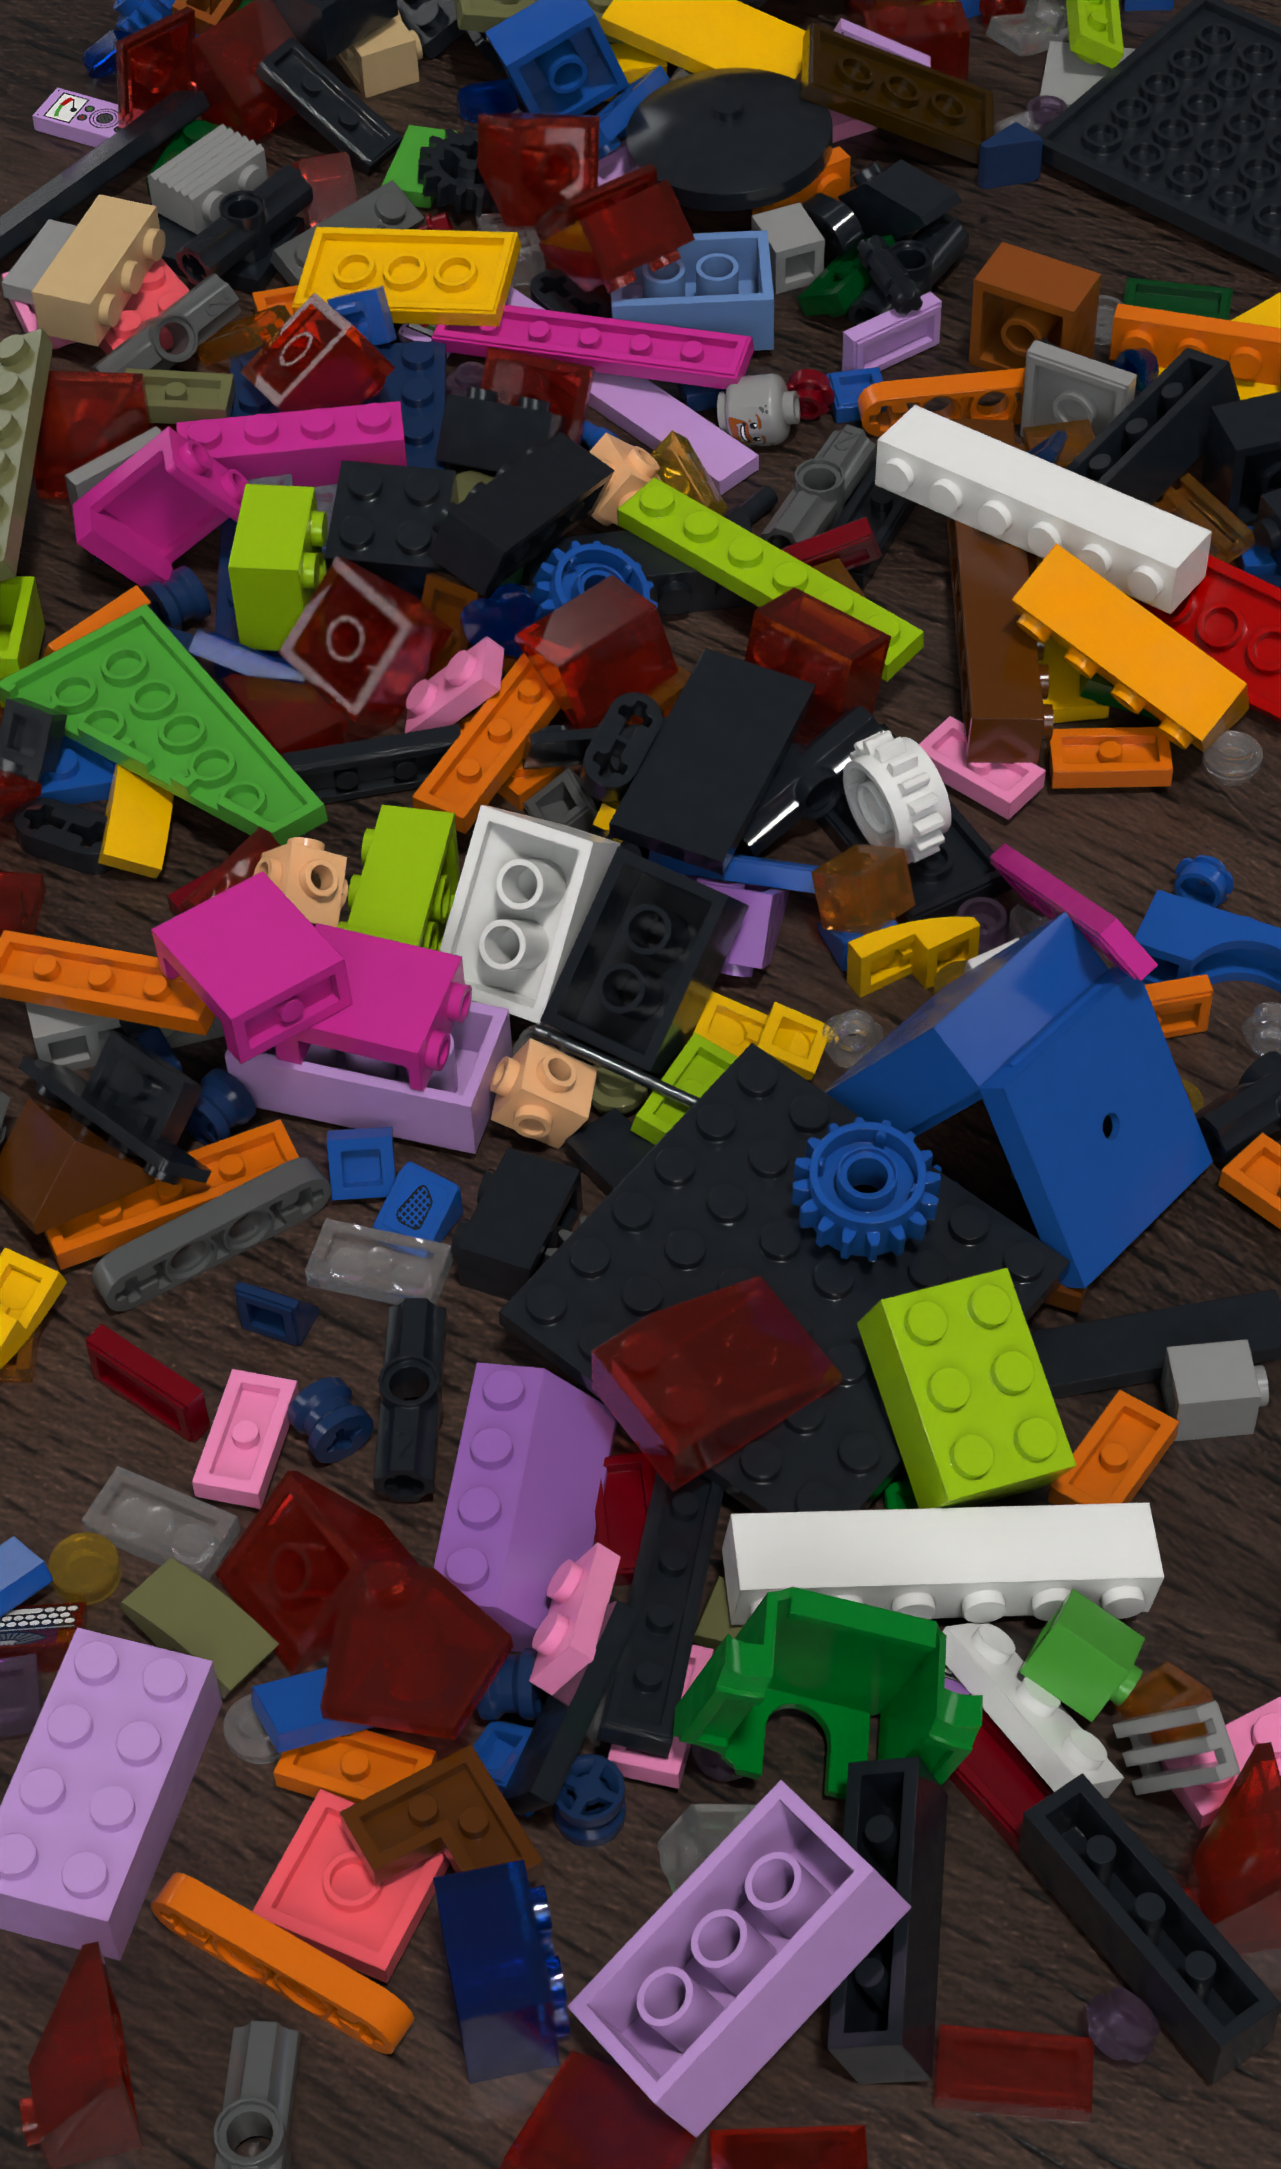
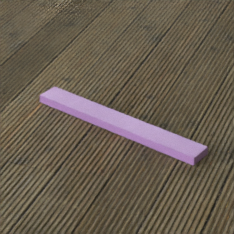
M510 286L505 305L545 310ZM528 363L719 496L759 470V455L648 379Z

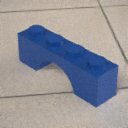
M1157 890L1134 937L1158 964L1143 979L1144 985L1207 974L1211 985L1226 981H1248L1267 986L1281 994V928L1257 921L1248 916L1237 915L1202 904L1191 898L1180 897Z

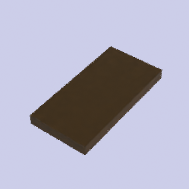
M809 24L803 36L801 99L979 165L980 144L994 136V100L992 91L817 24Z

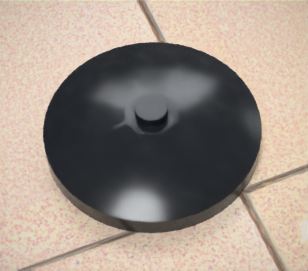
M752 68L706 70L683 76L661 86L636 107L630 117L626 130L628 161L633 174L645 188L674 204L707 211H740L758 208L779 202L800 192L822 173L832 154V119L828 108L801 99V82L788 76Z

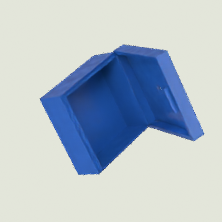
M1065 911L944 986L823 1091L858 1116L863 1117L867 1122L882 1123L883 1120L891 1121V1127L898 1129L904 1134L911 1131L916 1136L983 1099L1040 1240L1071 1261L1068 1274L1061 1281V1284L1068 1288L1085 1289L1213 1163L1143 980H1134L1117 967L1109 969ZM1106 1115H1109L1112 1120V1132L1108 1138H1106L1103 1132V1121Z

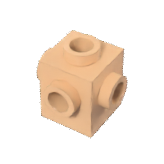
M605 433L589 452L615 471L591 516L602 525L610 526L612 523L618 525L617 509L654 477L660 481L662 480L657 474V471L660 469L659 464L647 451Z
M304 837L289 838L287 844L263 852L255 868L254 875L263 871L314 927L317 923L337 927L340 910L343 908L348 895V882L345 879L347 857L324 851V843Z
M530 1038L512 1058L508 1056L503 1057L493 1073L490 1091L496 1093L491 1120L515 1130L524 1137L536 1139L559 1149L565 1143V1140L572 1136L589 1119L597 1068L571 1057L553 1046L545 1045Z

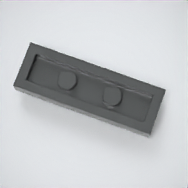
M391 180L274 249L270 262L290 286H295L299 284L316 227L376 228L378 225H382L387 229L418 230V227L422 226L425 218L398 185Z

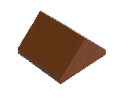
M31 1098L26 1102L0 1154V1198L36 1235L156 1182L153 1176L143 1170L145 1164L137 1157L124 1154L106 1143L109 1135L106 1131L87 1127L74 1120L70 1114Z

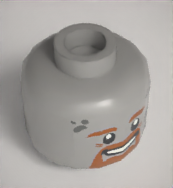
M779 374L746 375L740 379L738 384H731L727 387L726 391L719 392L717 400L719 428L746 447L779 445L788 438L791 424H799L800 401L797 391H788L784 379Z

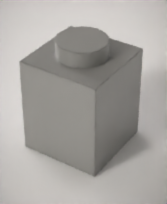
M801 203L752 215V231L768 230L772 282L775 295L809 286L824 270L825 239Z
M1248 1339L1166 1347L1160 1386L1167 1415L1180 1421L1178 1434L1174 1441L1254 1434L1259 1407L1267 1406L1269 1402V1386L1264 1366H1254Z

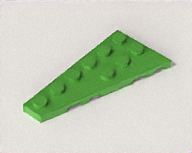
M146 604L0 680V701L6 703L7 698H24L67 714L63 735L273 848L285 845L289 838L300 837L328 821L324 803Z

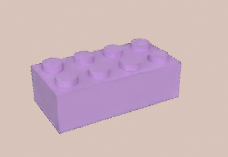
M471 1001L470 1009L464 1022H455L451 1030L450 1050L444 1068L441 1071H433L424 1091L410 1088L408 1069L402 1065L311 1044L301 1065L277 1059L275 1046L243 1064H240L227 1049L225 1053L227 1071L247 1089L253 1098L256 1108L355 1129L393 1127V1137L476 1154L494 1106L496 1093L490 1091L493 1073L503 1057H513L509 1009Z
M76 1629L0 1805V1929L111 1959L121 1960L223 1704L213 1661L86 1629Z
M780 1780L567 2007L650 2100L697 2138L911 1909V1906L866 1860L793 1790Z

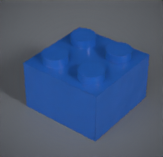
M538 0L485 32L521 103L542 137L630 86L595 13L586 0Z

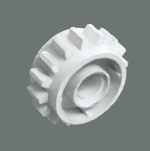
M889 730L882 733L878 732L855 743L854 748L856 751L850 753L851 761L845 765L843 770V784L852 815L870 845L884 857L893 858L900 855L904 864L912 861L916 863L939 852V845L945 842L943 834L949 830L951 825V807L942 778L928 754L918 743L908 737L894 739Z

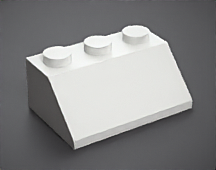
M487 805L480 806L439 950L440 952L462 956L465 984L472 987V1001L509 1009V1014L540 1025L546 1024L541 1022L540 1019L618 846L620 847L621 843L567 825Z

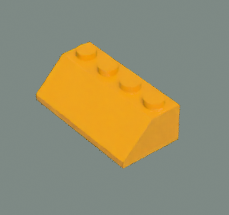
M1057 543L1012 599L1016 613L1021 616L1016 624L1024 632L1041 644H1045L1051 638L1067 650L1063 659L1086 678L1091 679L1097 672L1114 685L1110 694L1119 703L1135 714H1139L1143 708L1162 721L1157 729L1171 742L1184 750L1190 744H1193L1202 752H1205L1237 723L1249 709L1247 683Z

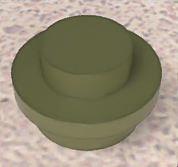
M619 1057L614 1058L622 1063H625L633 1068H636L646 1073L644 1069L634 1064H631ZM595 1064L594 1067L597 1068L591 1102L595 1109L604 1115L616 1108L625 1117L637 1111L648 1094V1088Z

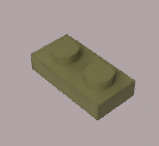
M126 368L117 401L119 421L176 424L177 422L198 421L201 419L229 418L236 393L234 374Z

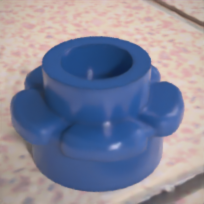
M1198 855L1194 860L1187 857L1181 860L1176 867L1175 873L1178 878L1174 884V890L1177 896L1191 898L1199 903L1217 908L1219 904L1226 901L1227 894H1231L1234 889V880L1231 873L1215 857Z

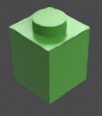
M1072 1589L1035 1638L1019 1672L1092 1722L1109 1700L1120 1706L1136 1686L1143 1670L1134 1663L1145 1638L1081 1593Z

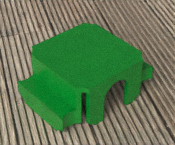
M790 1587L781 1591L767 1592L737 1636L733 1638L729 1634L726 1635L676 1705L673 1737H679L681 1742L698 1745L718 1752L722 1755L721 1759L735 1770V1775L759 1780L762 1776L765 1730L768 1717L780 1709L793 1708L801 1710L812 1716L820 1724L826 1736L827 1756L824 1795L846 1800L849 1762L868 1761L870 1716L880 1714L878 1760L919 1756L942 1786L972 1751L973 1743L982 1726L983 1695L958 1694L944 1688L947 1635L940 1630L936 1621L797 1587Z

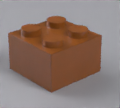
M1002 242L974 279L969 364L988 371L1024 368L1027 350L1035 340L1041 341L1043 337L1061 349L1093 359L1101 274Z

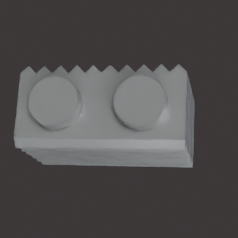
M221 124L147 176L152 205L157 206L159 214L198 235L220 217L219 204L224 196L240 190L253 191L268 179L265 150L261 144L256 145L253 139L249 141L246 136L241 137L238 131L234 133L231 127L227 129L224 124Z

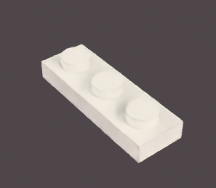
M990 1622L946 1626L942 1631L947 1635L945 1664L972 1696L983 1695V1709L1055 1792L1083 1773L1104 1798H1109L1124 1779L1123 1775L1107 1758V1751L1104 1745L1094 1735L1083 1730L1061 1705L1059 1699L1019 1672L1024 1661L1015 1652V1645L1012 1639Z

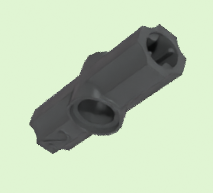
M217 274L209 275L158 316L143 321L137 328L136 333L90 368L94 377L93 381L102 394L117 406L126 368L168 370L176 363L191 358L200 344L242 312L239 306V298L231 286L224 282ZM163 326L173 336L174 345L170 353H167L159 342V334Z
M847 424L844 429L833 431L816 457L802 462L796 468L794 488L761 533L763 540L782 549L832 529L844 510V504L876 459L877 446L866 436L863 429Z
M250 2021L249 2024L243 2027L234 2028L223 2109L217 2117L213 2129L214 2143L217 2150L214 2169H290L292 2159L289 2136L301 2048V2035L299 2031L288 2029L278 2022ZM263 2136L271 2140L270 2145L256 2156L245 2157L235 2153L239 2144L249 2137Z

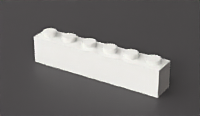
M914 405L877 441L875 485L1043 559L1057 543L1126 595L1171 614L1206 577L1212 531L917 405Z
M1150 1503L731 1514L722 1547L731 1625H744L767 1592L781 1591L790 1587H797L928 1620L965 1618L973 1623L992 1622L1002 1616H1035L1037 1619L1049 1621L1070 1591L1075 1589L1115 1618L1123 1619L1135 1616L1141 1612H1149L1164 1579Z

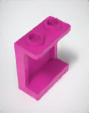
M168 426L72 504L76 543L140 587L154 580L163 583L170 578L171 571H173L172 562L228 518L238 522L245 484H249V482L236 469L228 470L210 457L207 450L199 442L193 439L187 440Z
M263 871L151 929L161 971L170 980L181 976L222 1022L227 1048L240 1064L247 1062L353 1004L345 959Z
M317 923L315 928L345 959L353 1004L276 1045L277 1059L301 1065L311 1044L402 1065L408 1069L410 1088L424 1091L433 1071H441L446 1064L451 1043L450 1033L455 1022L463 1023L470 1009L472 987L465 984L462 956Z

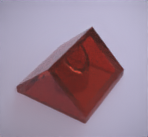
M613 575L522 630L514 637L576 729L593 728L600 724L610 705L617 697L632 692L646 695L676 676L679 672L656 605Z

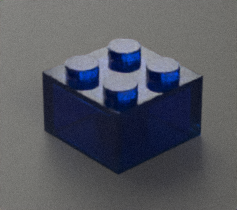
M524 1859L434 1877L433 1881L443 1945L469 2083L472 2084L559 2066L557 2037L571 2033L566 2008L567 1994L559 1955L555 1956L551 1936L553 1928L545 1886L541 1885L530 1888Z

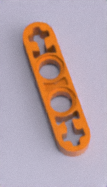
M1025 368L874 383L862 391L857 401L862 426L868 434L881 437L909 411L907 403L924 408L928 401L938 397H946L951 402L944 409L931 412L947 419L1013 420V425L1021 424ZM1000 392L1005 394V397L995 405L982 406L978 404L979 399L987 393ZM1016 393H1020L1021 400H1017ZM887 406L886 412L880 413L881 407Z
M179 1872L173 1873L151 1903V1910L159 1921L182 1939L377 2052L393 2054L414 2022V2015L407 2005L384 1987L191 1876Z

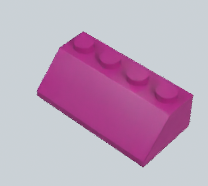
M400 401L219 419H201L198 421L176 423L177 433L187 440L193 439L199 442L207 450L210 457L228 470L236 469L248 480L249 484L315 487L316 498L335 497L342 460L407 466Z

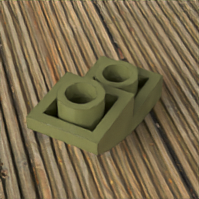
M172 1557L119 1605V1608L159 1648L170 1651L176 1650L179 1653L213 1661L220 1694L223 1699L263 1663L279 1645L270 1634L224 1593Z

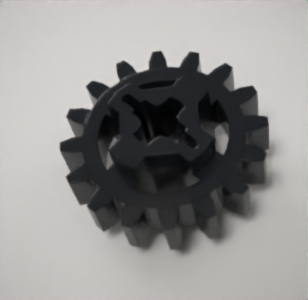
M465 126L464 134H457L449 128L445 129L444 140L432 135L429 138V147H421L417 181L423 184V195L425 197L436 195V206L439 208L450 203L455 205L454 213L459 215L464 210H473L476 217H481L484 208H490L494 213L500 214L502 213V203L515 207L518 203V195L526 194L529 159L523 158L522 146L510 147V137L508 135L495 139L492 137V129L489 128L479 132L473 131L471 126Z

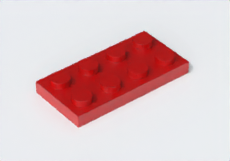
M1209 555L1206 577L1171 614L1130 597L1247 683L1249 708L1281 723V588Z

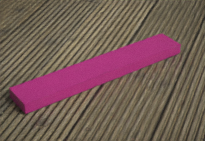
M505 305L499 327L436 325L431 337L434 342L446 344V352L718 389H727L729 385L739 383L740 379L746 374L754 352L752 336Z
M1006 843L989 857L992 860L990 862L991 865L1023 901L1050 920L1065 911L1094 950L1134 980L1139 979L1142 981L1158 966L1115 916Z

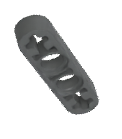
M304 1157L287 1161L114 1249L96 1264L92 1271L91 1281L110 1309L115 1311L130 1310L310 1218L327 1203L331 1196L332 1187L313 1160ZM247 1215L244 1219L236 1223L239 1219ZM190 1244L187 1248L177 1253L179 1250Z

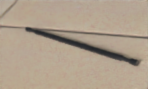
M537 1024L533 1032V1036L541 1040L551 1041L560 1045L565 1051L691 1108L699 1099L697 1096L577 1041L558 1036L540 1024Z

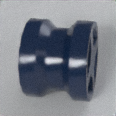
M181 566L171 571L170 578L163 583L154 580L142 586V592L151 602L149 608L167 627L182 630L184 622L190 619L198 622L210 616L211 607L207 593L195 573L186 566Z
M219 1068L211 1069L201 1080L203 1089L185 1129L204 1146L231 1137L230 1130L235 1125H246L257 1113L256 1105L247 1089L234 1076Z
M327 1377L308 1385L294 1398L287 1412L288 1420L294 1429L300 1434L308 1435L309 1450L315 1459L321 1463L338 1462L354 1454L368 1440L374 1427L373 1420L367 1411L361 1406L352 1404V1391L340 1377Z
M483 1647L477 1659L475 1672V1699L477 1711L481 1719L499 1720L504 1713H518L524 1720L537 1721L548 1696L547 1692L529 1682L537 1650L525 1648L519 1655H506L498 1647Z
M594 1754L576 1756L553 1805L555 1825L565 1839L574 1845L587 1848L602 1846L615 1839L624 1827L627 1813L623 1775L616 1764L603 1756ZM598 1802L601 1803L602 1808L598 1807L595 1810L585 1812L587 1806Z

